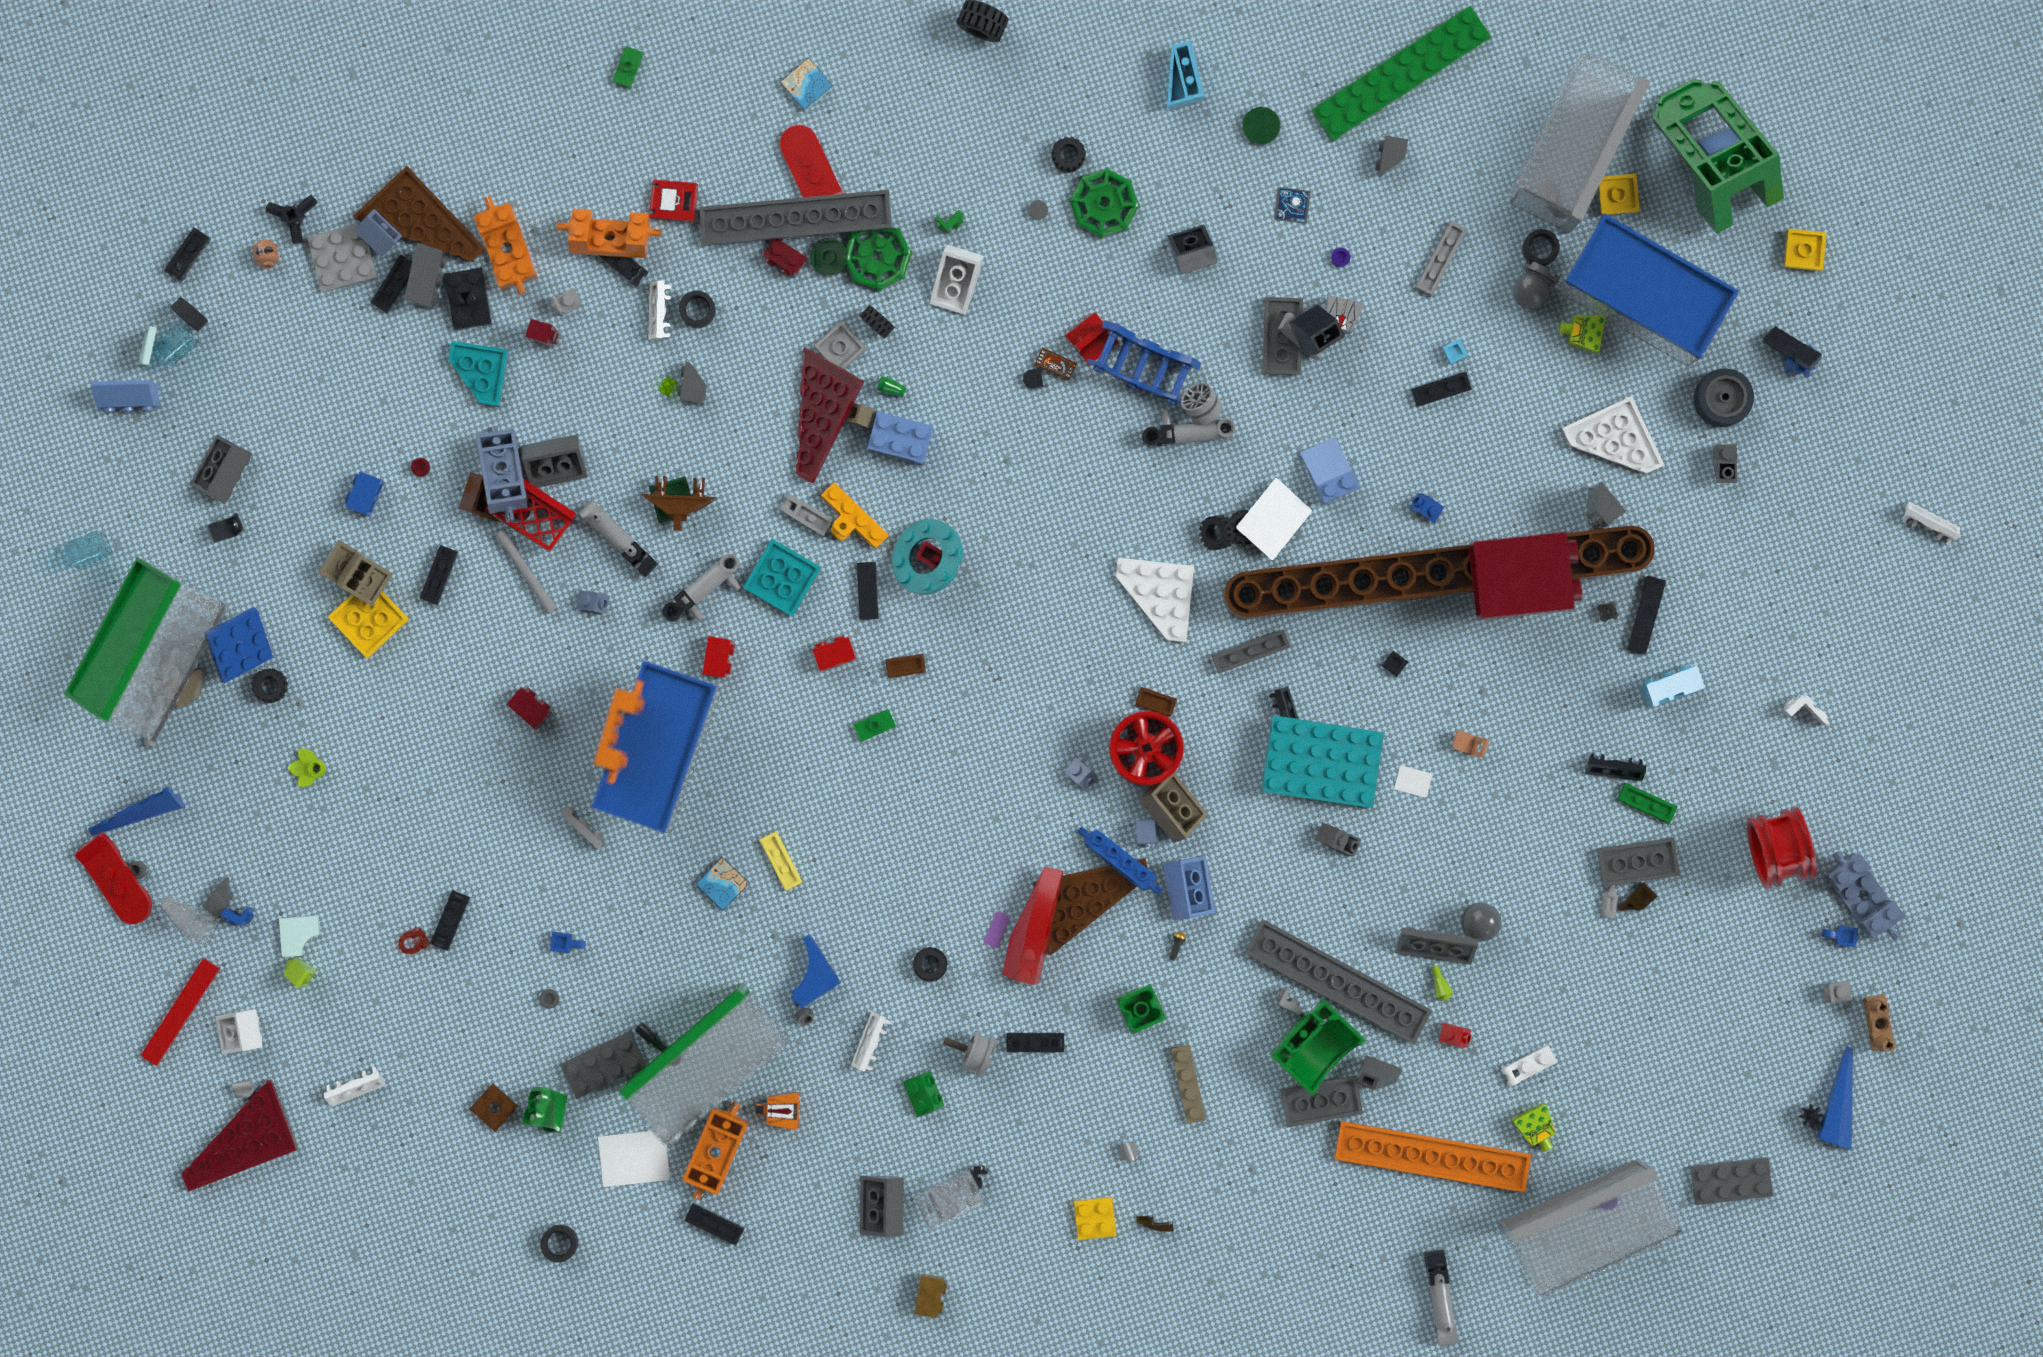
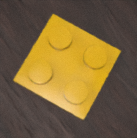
M1637 174L1603 177L1598 187L1601 216L1604 213L1616 215L1640 212Z
M1787 229L1783 268L1823 271L1827 232Z
M1112 1197L1074 1201L1078 1240L1116 1236Z

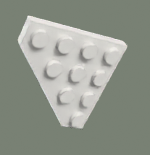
M1632 396L1562 428V432L1570 447L1645 474L1664 466Z
M1118 558L1116 571L1118 581L1166 640L1186 642L1194 566Z

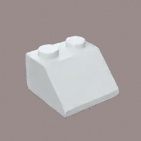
M256 1009L215 1016L222 1054L262 1047V1035L259 1030V1017Z

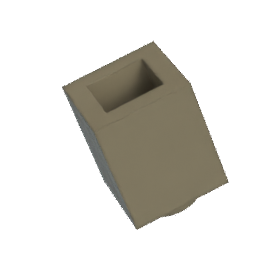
M854 403L845 421L862 428L873 429L877 411Z

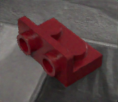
M780 239L773 240L766 252L762 253L767 264L772 267L774 265L781 268L780 272L787 277H790V275L796 277L808 259Z

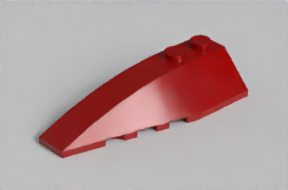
M1044 867L1010 936L1002 975L1031 985L1040 983L1063 870Z

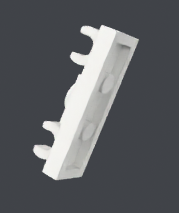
M664 281L650 283L648 340L670 337V334L663 332L664 327H670L669 323H663L666 314L664 303L665 300L671 299V296L664 294L665 289H671L670 285H664Z
M1908 502L1905 506L1904 523L1908 518L1914 520L1912 527H1915L1918 521L1922 522L1923 526L1928 530L1938 532L1937 540H1940L1942 536H1947V545L1951 543L1952 538L1957 540L1960 536V527L1911 502Z
M871 1012L851 1066L864 1072L866 1069L873 1070V1067L869 1066L868 1063L871 1059L875 1061L877 1059L872 1054L878 1045L879 1034L887 1033V1031L882 1029V1026L885 1023H891L885 1019L886 1017L876 1012Z
M372 1067L373 1073L371 1075H368L364 1070L362 1072L363 1078L353 1079L343 1085L337 1081V1088L333 1090L330 1085H327L326 1089L328 1092L324 1093V1097L333 1107L385 1086V1080L378 1070Z

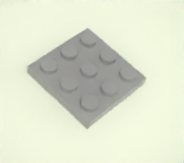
M359 223L307 237L322 293L378 278L370 245L359 238L354 231Z

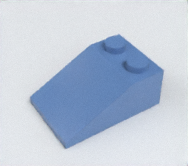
M1335 437L1300 452L1322 505L1360 488Z

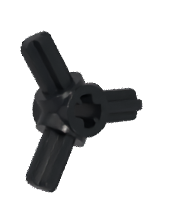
M309 195L298 205H286L283 207L269 202L265 211L280 217L281 221L286 223V227L290 228L292 243L301 244L303 243L301 226L304 225L305 214L318 202L313 195ZM295 213L297 217L291 219L290 215Z

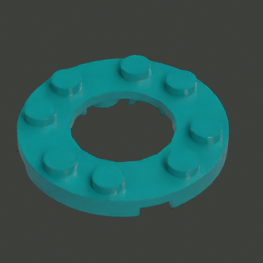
M925 519L914 523L902 533L893 551L892 567L897 581L905 589L920 595H930L943 590L954 580L958 574L956 571L959 564L963 560L961 539L955 529L943 521ZM925 539L937 540L942 547L940 564L931 573L918 574L911 565V556L914 554L915 546Z

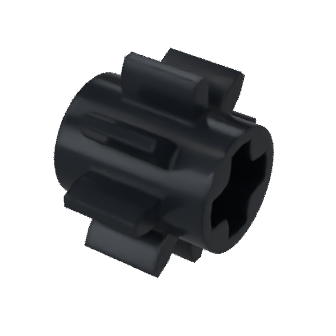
M1809 1104L1808 1109L1802 1107L1804 1113L1799 1115V1118L1805 1119L1803 1122L1804 1126L1809 1123L1811 1128L1814 1129V1124L1818 1123L1821 1125L1819 1119L1823 1118L1824 1115L1818 1113L1820 1107L1813 1109L1812 1104ZM1809 1112H1816L1814 1114L1816 1117L1814 1121L1812 1119L1808 1121L1809 1116L1807 1114Z

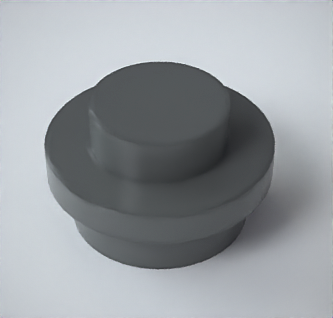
M806 1007L799 1009L795 1013V1020L800 1025L806 1026L812 1023L814 1018L812 1009Z

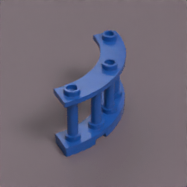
M1104 320L1102 328L1108 331L1107 334L1109 336L1098 362L1088 359L1087 363L1094 366L1093 370L1101 374L1106 373L1127 383L1126 387L1137 390L1139 388L1164 398L1168 404L1176 406L1177 403L1181 404V398L1178 395L1188 371H1191V368L1199 370L1202 363L1191 356L1170 350L1169 353V351L1160 348L1159 344L1145 338L1142 340L1135 337V333L1120 324ZM1119 337L1123 339V345L1112 369L1105 365L1115 339ZM1135 345L1141 348L1140 351L1142 353L1130 378L1119 372L1130 346ZM1153 353L1161 356L1160 360L1162 361L1150 387L1138 382L1148 356ZM1173 361L1181 364V370L1172 392L1169 394L1158 389L1168 364H1171Z

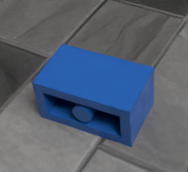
M360 471L359 475L356 474L353 479L352 485L354 487L352 491L348 492L345 498V507L370 517L385 481Z

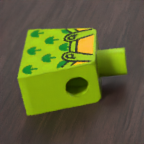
M1575 315L1571 320V324L1560 322L1558 333L1569 335L1568 345L1597 354L1600 351L1606 316Z
M1542 1102L1511 1119L1529 1145L1539 1144L1543 1152L1553 1148L1549 1137L1555 1135L1556 1132L1545 1103Z

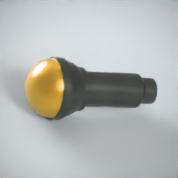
M1176 932L1173 935L1174 944L1170 952V960L1175 961L1181 945L1186 941V935L1183 932Z

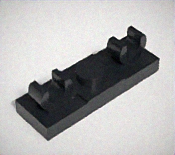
M1289 686L1274 690L1275 693L1270 694L1269 698L1276 697L1277 703L1273 704L1272 707H1279L1280 716L1298 719Z
M1591 753L1585 768V774L1642 781L1646 773V765H1643L1642 759H1639L1638 764H1633L1632 758H1629L1628 762H1621L1619 760L1607 761L1604 760V754H1601L1600 760L1595 759L1594 753Z
M455 890L451 891L430 944L449 951L470 901V896Z
M1006 1033V1052H1064V1033Z

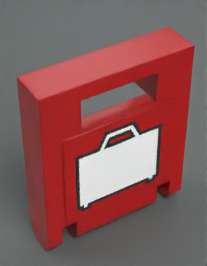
M653 179L652 184L659 186L652 187L649 210L656 212L655 214L649 213V218L694 222L698 184ZM685 193L691 194L689 211L683 210Z

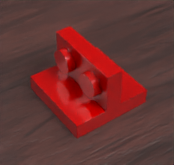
M1096 312L1065 335L1086 363L1088 359L1096 361L1100 357L1109 336L1107 334L1108 331L1102 328L1104 322ZM1117 338L1115 339L1112 347L1119 343Z

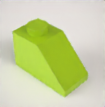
M294 958L293 960L290 959L285 965L284 969L286 971L283 975L297 988H302L308 985L317 970L300 958Z

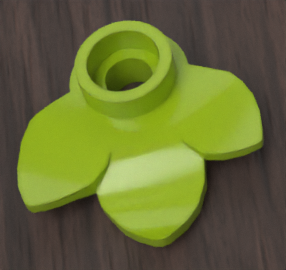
M298 749L300 760L288 766V770L293 775L299 777L298 786L300 787L312 785L316 778H321L326 773L325 763L317 759L315 753L309 749ZM316 765L320 767V771L317 773L314 771Z

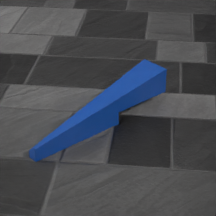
M165 787L161 792L155 795L152 794L148 798L114 814V817L105 819L101 823L88 828V831L93 836L186 807L180 794H174L172 787Z
M1846 1046L1827 1099L1829 1102L1816 1138L1851 1150L1853 1048Z

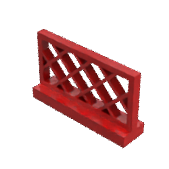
M523 479L526 498L531 500L532 507L513 511V514L520 513L522 522L513 523L510 521V523H507L506 518L503 517L505 512L491 513V515L550 553L570 524L572 525L576 519V513ZM545 509L548 512V518L537 519L536 510ZM533 511L535 520L524 522L522 512ZM560 519L565 523L561 529H553L552 520ZM549 521L551 530L540 532L538 523ZM536 523L538 533L529 534L526 532L525 525ZM552 534L553 541L549 546L542 542L541 535Z

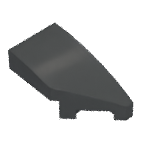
M228 877L224 878L202 906L217 919L233 898V894L230 893L228 883L230 879Z

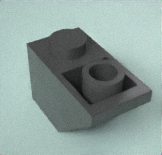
M1385 136L1383 141L1380 140L1378 152H1381V158L1377 159L1375 170L1378 171V177H1382L1404 161L1408 139Z
M686 361L685 366L681 368L680 377H683L682 385L678 386L677 396H680V400L683 402L704 405L707 385L692 364Z
M1717 444L1713 447V468L1717 483H1737V444Z
M1323 822L1315 839L1353 857L1361 842L1360 838Z
M1366 1055L1360 1066L1356 1083L1376 1090L1396 1083L1402 1068Z

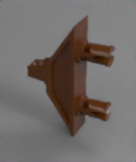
M655 476L654 493L641 494L669 515V521H673L674 531H682V522H687V517L718 499L717 497H706L704 495L705 478H701L698 487V479L696 477L693 478V494L691 496L666 494L667 476L662 477L661 485L659 476Z

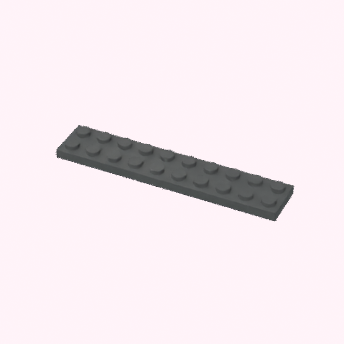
M879 190L700 207L702 245L709 246L892 229L890 191Z
M1264 919L1260 921L1244 951L1245 954L1412 1044H1415L1432 1012L1431 1009Z

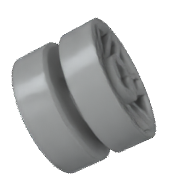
M1197 383L1190 386L1183 393L1180 400L1182 408L1197 425L1212 422L1222 410L1221 400L1207 383Z

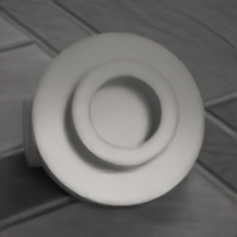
M252 1080L232 1084V1088L239 1098H248L255 1090Z
M1124 1142L1119 1148V1155L1123 1160L1132 1162L1136 1160L1138 1148L1133 1142Z

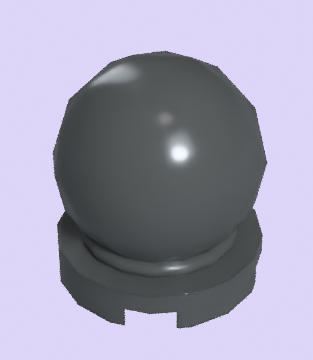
M1527 260L1523 266L1526 273L1520 275L1515 281L1513 297L1521 307L1536 309L1542 307L1548 301L1551 293L1550 285H1557L1560 277L1557 274L1553 277L1549 274L1550 269L1536 262L1530 264Z
M1471 904L1465 908L1461 915L1462 930L1466 936L1479 939V941L1492 940L1501 930V915L1490 904Z

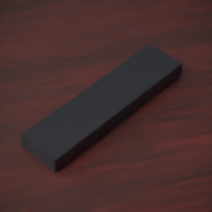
M1649 575L1646 577L1627 650L1641 654L1647 653L1666 580Z

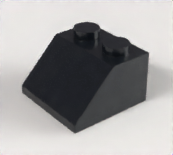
M1204 224L1168 235V240L1181 275L1217 264L1214 245Z

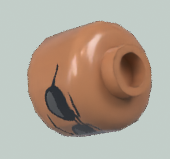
M259 240L254 245L253 256L257 266L263 269H271L279 262L278 247L271 240Z

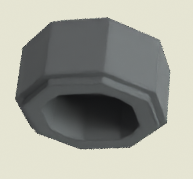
M132 861L128 865L137 880L142 879L147 874V866L142 861Z

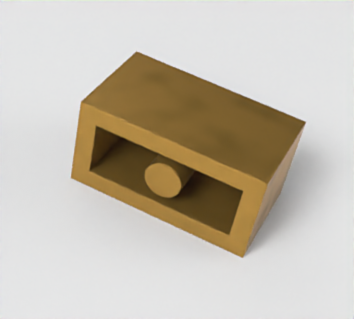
M921 1274L915 1315L937 1318L938 1313L942 1314L944 1302H940L941 1294L945 1295L947 1283H944V1277Z

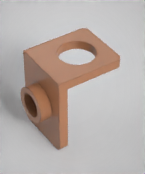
M1457 730L1452 748L1483 758L1489 739ZM1482 742V743H1483V747H1482L1481 751L1478 752V751H1477V747H1478L1479 743Z

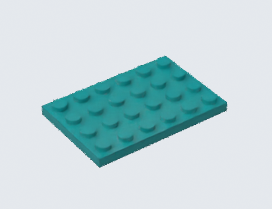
M1272 715L1261 792L1373 808L1384 732Z

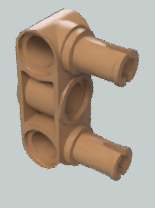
M1885 995L1864 997V1009L1873 1052L1895 1050L1896 1044L1893 1041L1889 1004ZM1881 1018L1882 1025L1876 1028L1875 1022Z

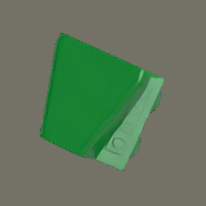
M1151 984L1138 987L1116 999L1131 1035L1167 1019Z
M533 1087L528 1096L527 1108L523 1113L522 1125L526 1127H540V1129L547 1133H561L568 1095L546 1087Z

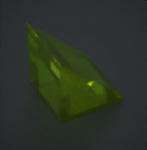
M667 376L663 380L659 392L669 397L678 381Z

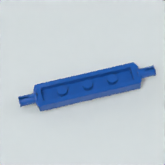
M1083 826L1079 828L1077 833L1086 839L1084 846L1140 890L1145 892L1150 889L1157 896L1163 891L1162 888L1154 883L1156 879L1154 873L1097 829L1090 833Z

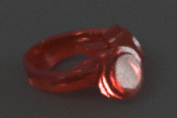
M415 926L413 930L404 933L398 942L399 949L405 954H415L422 949L426 950L428 939L425 936L424 930ZM407 938H421L412 949H408L404 945Z

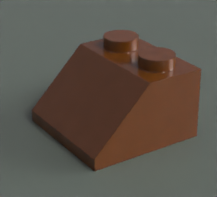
M470 472L458 509L501 523L502 521L486 512L488 503L483 475Z

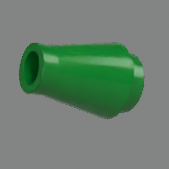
M881 376L876 390L881 391V394L903 397L906 386L901 385L889 376Z

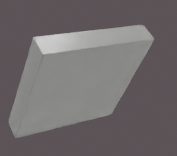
M842 320L813 345L824 358L843 369H846L867 350L864 344Z

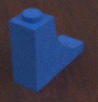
M811 934L803 938L809 956L807 973L801 984L791 992L793 995L791 1000L796 1007L800 1006L801 1009L841 983Z

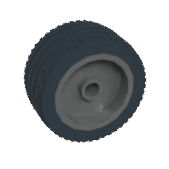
M1727 368L1717 369L1708 373L1699 381L1694 391L1693 403L1696 412L1704 422L1716 427H1729L1742 421L1749 414L1754 402V390L1749 379L1741 372ZM1722 394L1726 396L1727 400L1722 399Z

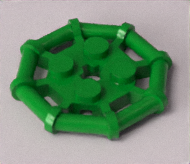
M1108 167L1091 174L1081 175L1080 181L1068 200L1071 203L1076 219V226L1099 236L1100 239L1121 231L1126 232L1137 209L1140 208L1132 185L1133 181L1115 173ZM1105 177L1103 183L1092 185L1090 182ZM1108 178L1122 185L1119 188L1114 187L1108 183ZM1087 185L1089 188L1087 196L1079 198L1084 187ZM1124 189L1127 191L1130 202H1124L1121 193ZM1101 198L1110 201L1106 208L1099 205ZM1078 203L1085 204L1087 214L1084 217ZM1124 207H1129V210L1124 220L1122 221L1119 215ZM1092 218L1100 222V228L1086 222V220ZM1116 220L1119 223L1104 229V223Z
M899 227L879 230L892 234L889 239L877 236V230L873 231L872 237L864 241L859 239V237L870 231L848 234L846 268L854 284L877 289L879 292L895 282L905 279V273L913 251L910 250ZM895 238L902 249L900 252H896L892 244ZM856 241L860 244L857 255L851 256ZM873 252H881V260L877 261V259H872V256L874 255ZM903 256L899 270L895 269L894 265L897 257ZM858 260L862 268L859 274L852 261ZM890 271L894 273L891 277L881 281L882 275ZM865 273L877 276V281L864 278L863 276Z

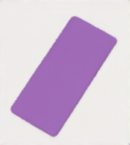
M996 911L984 943L998 948L1010 916Z

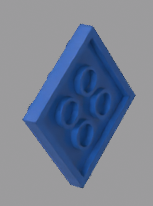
M255 607L204 633L220 681L224 684L273 658L258 609Z

